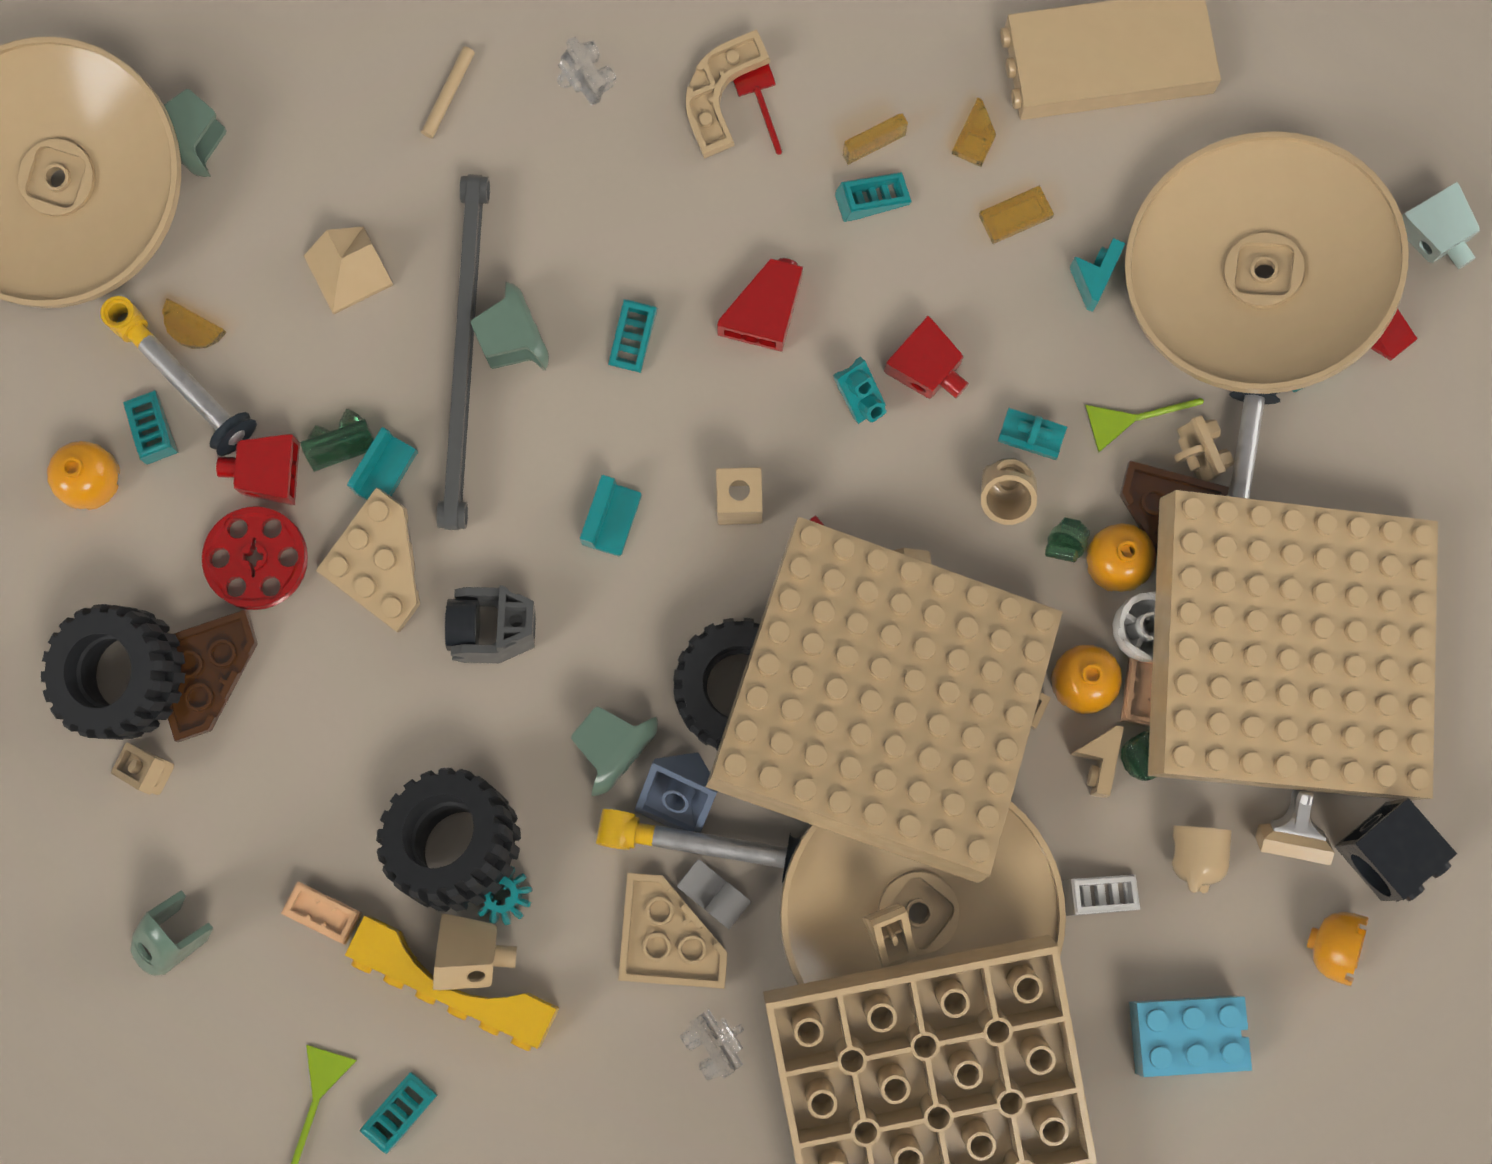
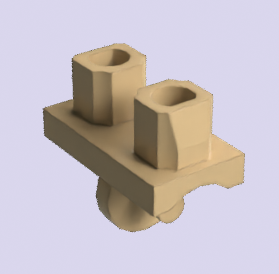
M1201 415L1194 417L1189 423L1177 429L1180 436L1178 442L1182 452L1174 456L1176 463L1187 461L1190 470L1195 471L1198 479L1210 482L1226 472V469L1234 464L1231 452L1227 449L1218 451L1213 441L1220 437L1221 433L1217 420H1204Z

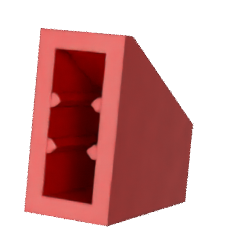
M788 258L770 259L720 317L717 324L718 336L782 352L802 281L803 267L798 266L796 261Z

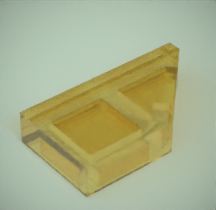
M977 98L952 150L953 155L982 167L996 137V132L982 99Z

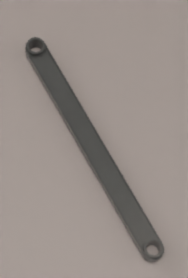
M473 174L461 176L460 200L461 203H465L447 467L444 501H439L437 506V527L444 528L445 530L466 529L468 523V504L463 502L474 343V330L471 320L475 318L483 204H488L490 199L489 177Z

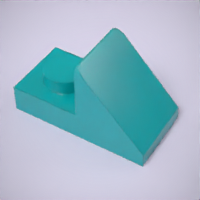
M1113 238L1108 249L1103 246L1101 247L1093 264L1074 257L1070 270L1087 310L1093 312L1126 243Z

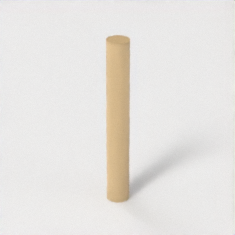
M463 46L421 131L424 136L431 139L434 137L475 54L471 48Z

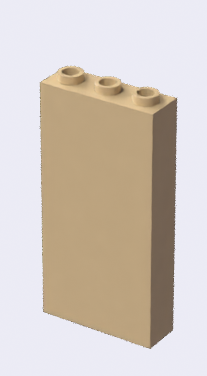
M1110 0L1008 14L1005 27L1000 29L1001 45L1003 48L1008 49L1009 58H1006L1008 79L1013 78L1014 89L1011 90L1013 109H1018L1020 120L1214 94L1221 81L1206 0Z

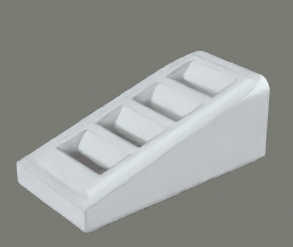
M1136 874L1077 878L1062 881L1066 916L1140 910ZM1118 883L1123 884L1125 904H1120ZM1105 884H1108L1110 905H1107ZM1090 886H1094L1096 906H1092Z

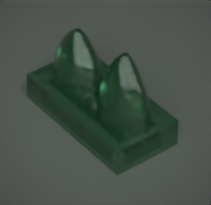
M346 409L340 419L338 429L329 431L324 427L315 425L308 439L300 443L307 461L315 472L365 454L375 437L365 419L354 411Z

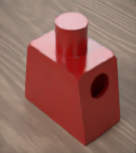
M929 316L922 321L890 357L884 369L887 375L929 399L941 387L957 399L969 385L965 379L955 372L962 363V353Z
M293 434L240 440L237 442L236 458L218 457L216 463L217 476L234 478V489L242 495L295 505L300 442Z

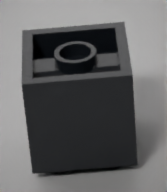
M1409 798L1385 802L1334 846L1381 901L1399 902L1405 899L1407 901L1415 899L1425 890L1422 884L1431 876L1438 878L1452 866L1449 861L1457 855L1455 850Z

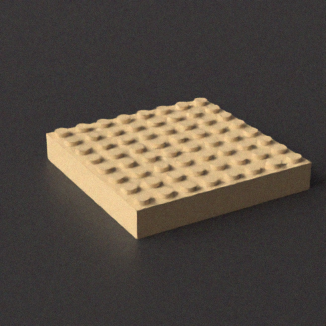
M1175 490L1161 497L1159 503L1148 776L1388 799L1409 798L1411 801L1433 799L1438 521Z
M798 517L791 530L706 787L980 883L989 877L992 871L1063 611Z
M1050 935L763 991L796 1164H1097L1059 948Z

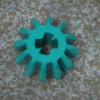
M513 867L514 870L509 878L504 876L499 882L500 885H505L504 890H510L511 896L505 898L504 905H500L501 900H495L492 892L485 895V905L479 909L478 915L483 917L492 911L489 923L496 924L501 913L504 925H510V912L516 918L522 919L524 914L518 908L519 904L524 907H530L532 904L531 901L522 899V894H529L533 891L532 887L525 886L520 888L519 886L526 880L527 876L522 873L513 880L515 867Z

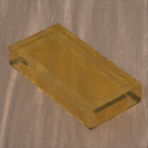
M899 113L846 140L842 155L846 163L849 165L906 136L908 122L903 113Z
M1040 185L979 213V218L992 244L1052 219L1054 216Z

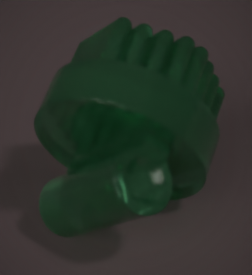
M1065 517L1052 529L1048 536L1045 556L1075 563L1077 558H1080L1087 548L1090 530H1087V527L1080 520Z

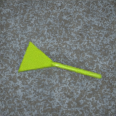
M1198 398L1139 414L1085 405L1097 449L1100 452L1135 421L1201 405L1204 403V400Z
M306 1045L313 1099L291 1164L299 1163L320 1099L357 1060Z

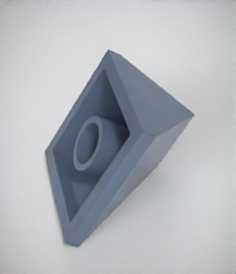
M697 752L655 758L634 811L670 828L701 833L718 791L706 787L710 772L700 754Z

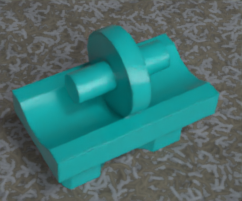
M861 356L849 368L833 375L853 419L858 424L865 419L873 423L886 414V404L866 361Z
M1008 408L997 442L1057 460L1067 426L1045 420L1041 416H1033Z

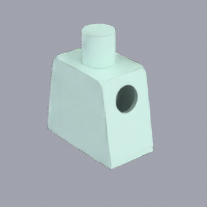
M1458 182L1402 215L1408 241L1428 262L1433 263L1448 254L1457 269H1461L1476 258L1466 243L1480 231V228Z

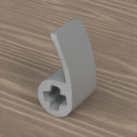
M697 860L677 885L681 891L728 929L733 926L751 903L746 896L726 882L701 860Z

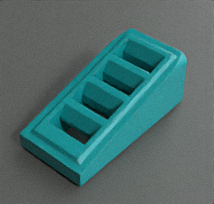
M902 172L841 182L835 192L844 222L904 207L912 202ZM888 185L893 186L896 198L891 197ZM877 188H879L883 200H879L876 192ZM863 192L867 194L869 200L867 203H865Z
M624 299L608 365L641 373L658 311L657 307ZM629 313L645 315L647 320L642 322L628 318ZM626 325L644 329L643 336L625 331ZM627 338L641 342L640 348L621 344L622 339ZM619 351L638 355L637 361L618 357Z
M155 390L123 402L133 440L142 462L148 465L179 453L159 396ZM151 402L152 408L139 413L135 412L134 408ZM155 414L156 419L143 424H140L138 421ZM158 426V431L143 435L142 431ZM162 438V442L147 446V442Z
M410 1072L362 1126L360 1132L383 1153L387 1154L391 1152L438 1095L413 1072ZM408 1086L424 1099L420 1105L405 1092ZM398 1098L413 1110L410 1116L395 1103ZM388 1110L403 1122L400 1128L385 1115ZM378 1122L393 1134L390 1139L375 1127Z

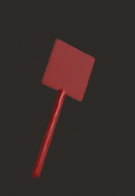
M767 64L737 77L733 82L739 97L755 92L776 154L781 155L782 149L761 92L763 89L776 85L771 68Z

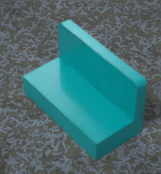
M382 427L347 483V486L354 494L365 500H368L376 488H380L392 497L418 454L417 449L395 438L389 430Z
M601 475L580 536L582 545L620 557L642 497L641 493L616 485L615 478Z

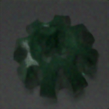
M1150 730L1135 735L1121 749V760L1125 770L1132 777L1141 781H1149L1156 778L1155 776H1148Z

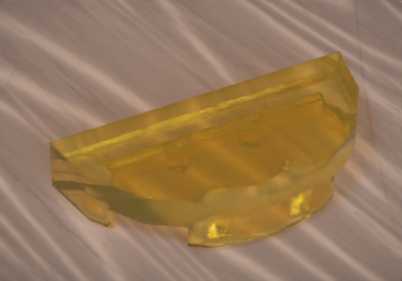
M166 299L162 309L164 325L167 333L181 346L191 349L207 348L218 343L226 334L224 329L170 299Z

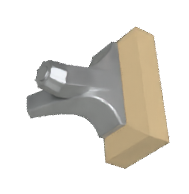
M1293 790L1290 806L1286 814L1277 820H1271L1270 824L1258 825L1255 838L1261 852L1331 865L1335 852L1324 831L1319 829L1310 818L1311 806L1314 801V794L1312 792Z

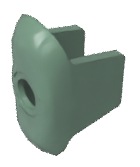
M185 89L164 104V107L175 129L179 143L181 164L196 176L211 177L206 167V162L225 136L227 130L215 119L216 113L190 89Z
M506 282L505 298L471 320L472 328L482 351L492 369L525 361H533L542 370L546 371L549 353L538 327L534 323L523 293L514 284Z
M595 707L576 729L571 739L597 770L592 796H598L611 790L645 747L653 740L658 728L657 717L651 718L638 726H632L608 711Z
M182 890L146 912L133 933L130 949L133 959L143 971L150 975L157 976L168 973L206 943L213 930L212 925L207 923L177 944L173 943L162 930L160 925L181 909L186 898ZM142 944L149 950L151 956L144 950Z

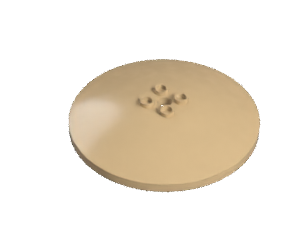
M51 36L31 37L0 45V299L10 303L37 308H62L95 300L114 291L136 275L153 257L169 231L176 213L181 187V157L174 126L166 108L151 86L134 69L99 47L74 39ZM63 170L65 173L63 184L54 187L51 183L53 173Z
M1280 131L1248 133L1223 139L1192 153L1175 165L1153 187L1142 203L1129 233L1125 257L1126 285L1131 307L1145 336L1159 353L1184 373L1199 381L1229 391L1252 394L1288 392L1322 382L1340 373L1361 358L1377 342L1392 321L1400 304L1408 271L1409 247L1403 217L1394 197L1377 174L1363 161L1330 142L1312 136ZM1260 265H1270L1274 269L1273 275L1269 278H1260L1255 274V269Z
M1012 802L1009 805L991 874L980 883L812 824L800 839L785 874L781 892L780 927L786 958L797 985L882 968L862 917L893 904L904 906L908 913L917 957L901 964L1050 935L1056 942L1061 956L1066 923L1065 897L1061 877L1044 838L1030 819ZM921 902L927 909V916L922 922L914 923L909 917V910L913 904Z

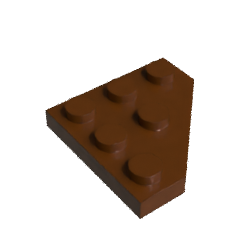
M1129 461L1119 496L1138 527L1145 531L1153 541L1157 556L1159 503L1161 497L1175 490L1228 496L1230 487Z
M245 609L174 633L180 642V646L176 647L177 651L183 652L185 664H181V673H186L185 683H180L178 692H181L182 695L178 703H172L170 708L173 709V713L168 718L175 742L179 743L213 730L258 645L249 613Z

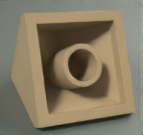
M364 227L326 230L304 255L333 314L393 286Z

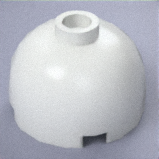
M1156 592L1140 593L1127 599L1116 611L1112 623L1113 637L1119 649L1128 657L1140 662H1153Z

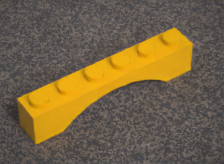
M372 916L363 917L345 953V956L353 959L351 963L353 967L368 974L374 969L385 975L383 978L384 982L399 989H402L405 984L417 990L414 996L432 1005L438 1000L448 1005L446 1012L462 1020H466L467 1016L481 1021L478 1026L480 1029L495 1036H498L501 1031L513 1037L510 1043L529 1052L532 1047L538 1049L542 1046L559 1010V1007L529 992L510 997H484L471 995L457 989L433 990L434 975L419 962L410 949L403 932Z

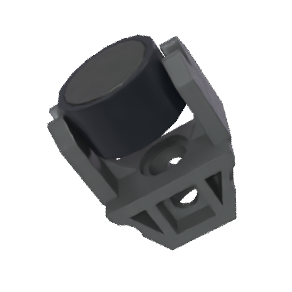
M499 586V588L455 589V599L447 600L445 645L447 651H451L453 661L499 664L535 648L536 611L533 600L520 594H514L504 586ZM480 606L496 607L498 610L496 642L492 645H479Z

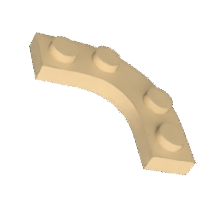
M757 29L727 41L710 51L697 65L696 72L691 79L689 87H687V116L704 159L735 146L720 109L721 96L727 85L737 77L770 63V58Z

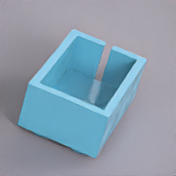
M1230 995L1129 1002L1136 1075L1156 1077L1252 1071L1249 1037L1241 1035V1030H1248L1244 996Z

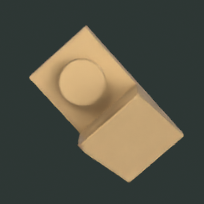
M1115 726L1070 754L1097 761L1096 766L1091 765L1088 774L1087 785L1092 786L1090 795L1101 798L1110 796L1124 727Z
M126 742L111 774L141 792L149 795L151 793L160 795L174 769V764Z

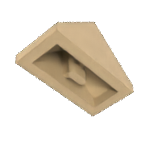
M893 904L862 917L882 968L899 965L917 957L908 913L904 906Z

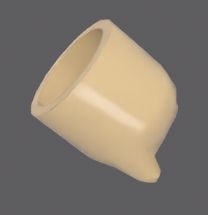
M1016 458L1001 459L992 465H987L983 469L981 506L984 513L992 521L1003 525H1014L1029 518L1037 506V479L1034 472L1026 463Z
M1173 826L1175 852L1172 866L1174 872L1180 879L1188 883L1189 891L1192 893L1199 891L1207 893L1210 885L1220 882L1227 875L1230 864L1231 830Z

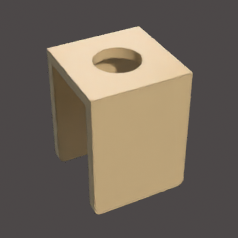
M761 467L717 468L718 525L762 524ZM730 486H749L750 492L745 499L735 500L730 496L729 488Z

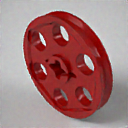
M245 507L224 516L209 532L202 550V568L211 589L228 603L248 610L267 609L288 599L300 586L308 564L307 546L299 529L286 516L266 507ZM239 520L245 521L248 526L246 534L241 538H233L230 534L231 525ZM271 520L280 521L282 525L281 533L274 538L266 537L264 533L265 525ZM257 548V552L263 556V560H258L253 568V564L247 561V557L253 556L254 550ZM295 549L298 553L297 562L290 567L283 566L280 561L283 551ZM218 550H227L230 556L227 565L221 568L214 567L212 564L214 553ZM239 578L243 579L246 583L245 592L238 597L231 596L228 592V586L231 581ZM270 578H276L280 582V590L274 596H266L262 590L264 582Z

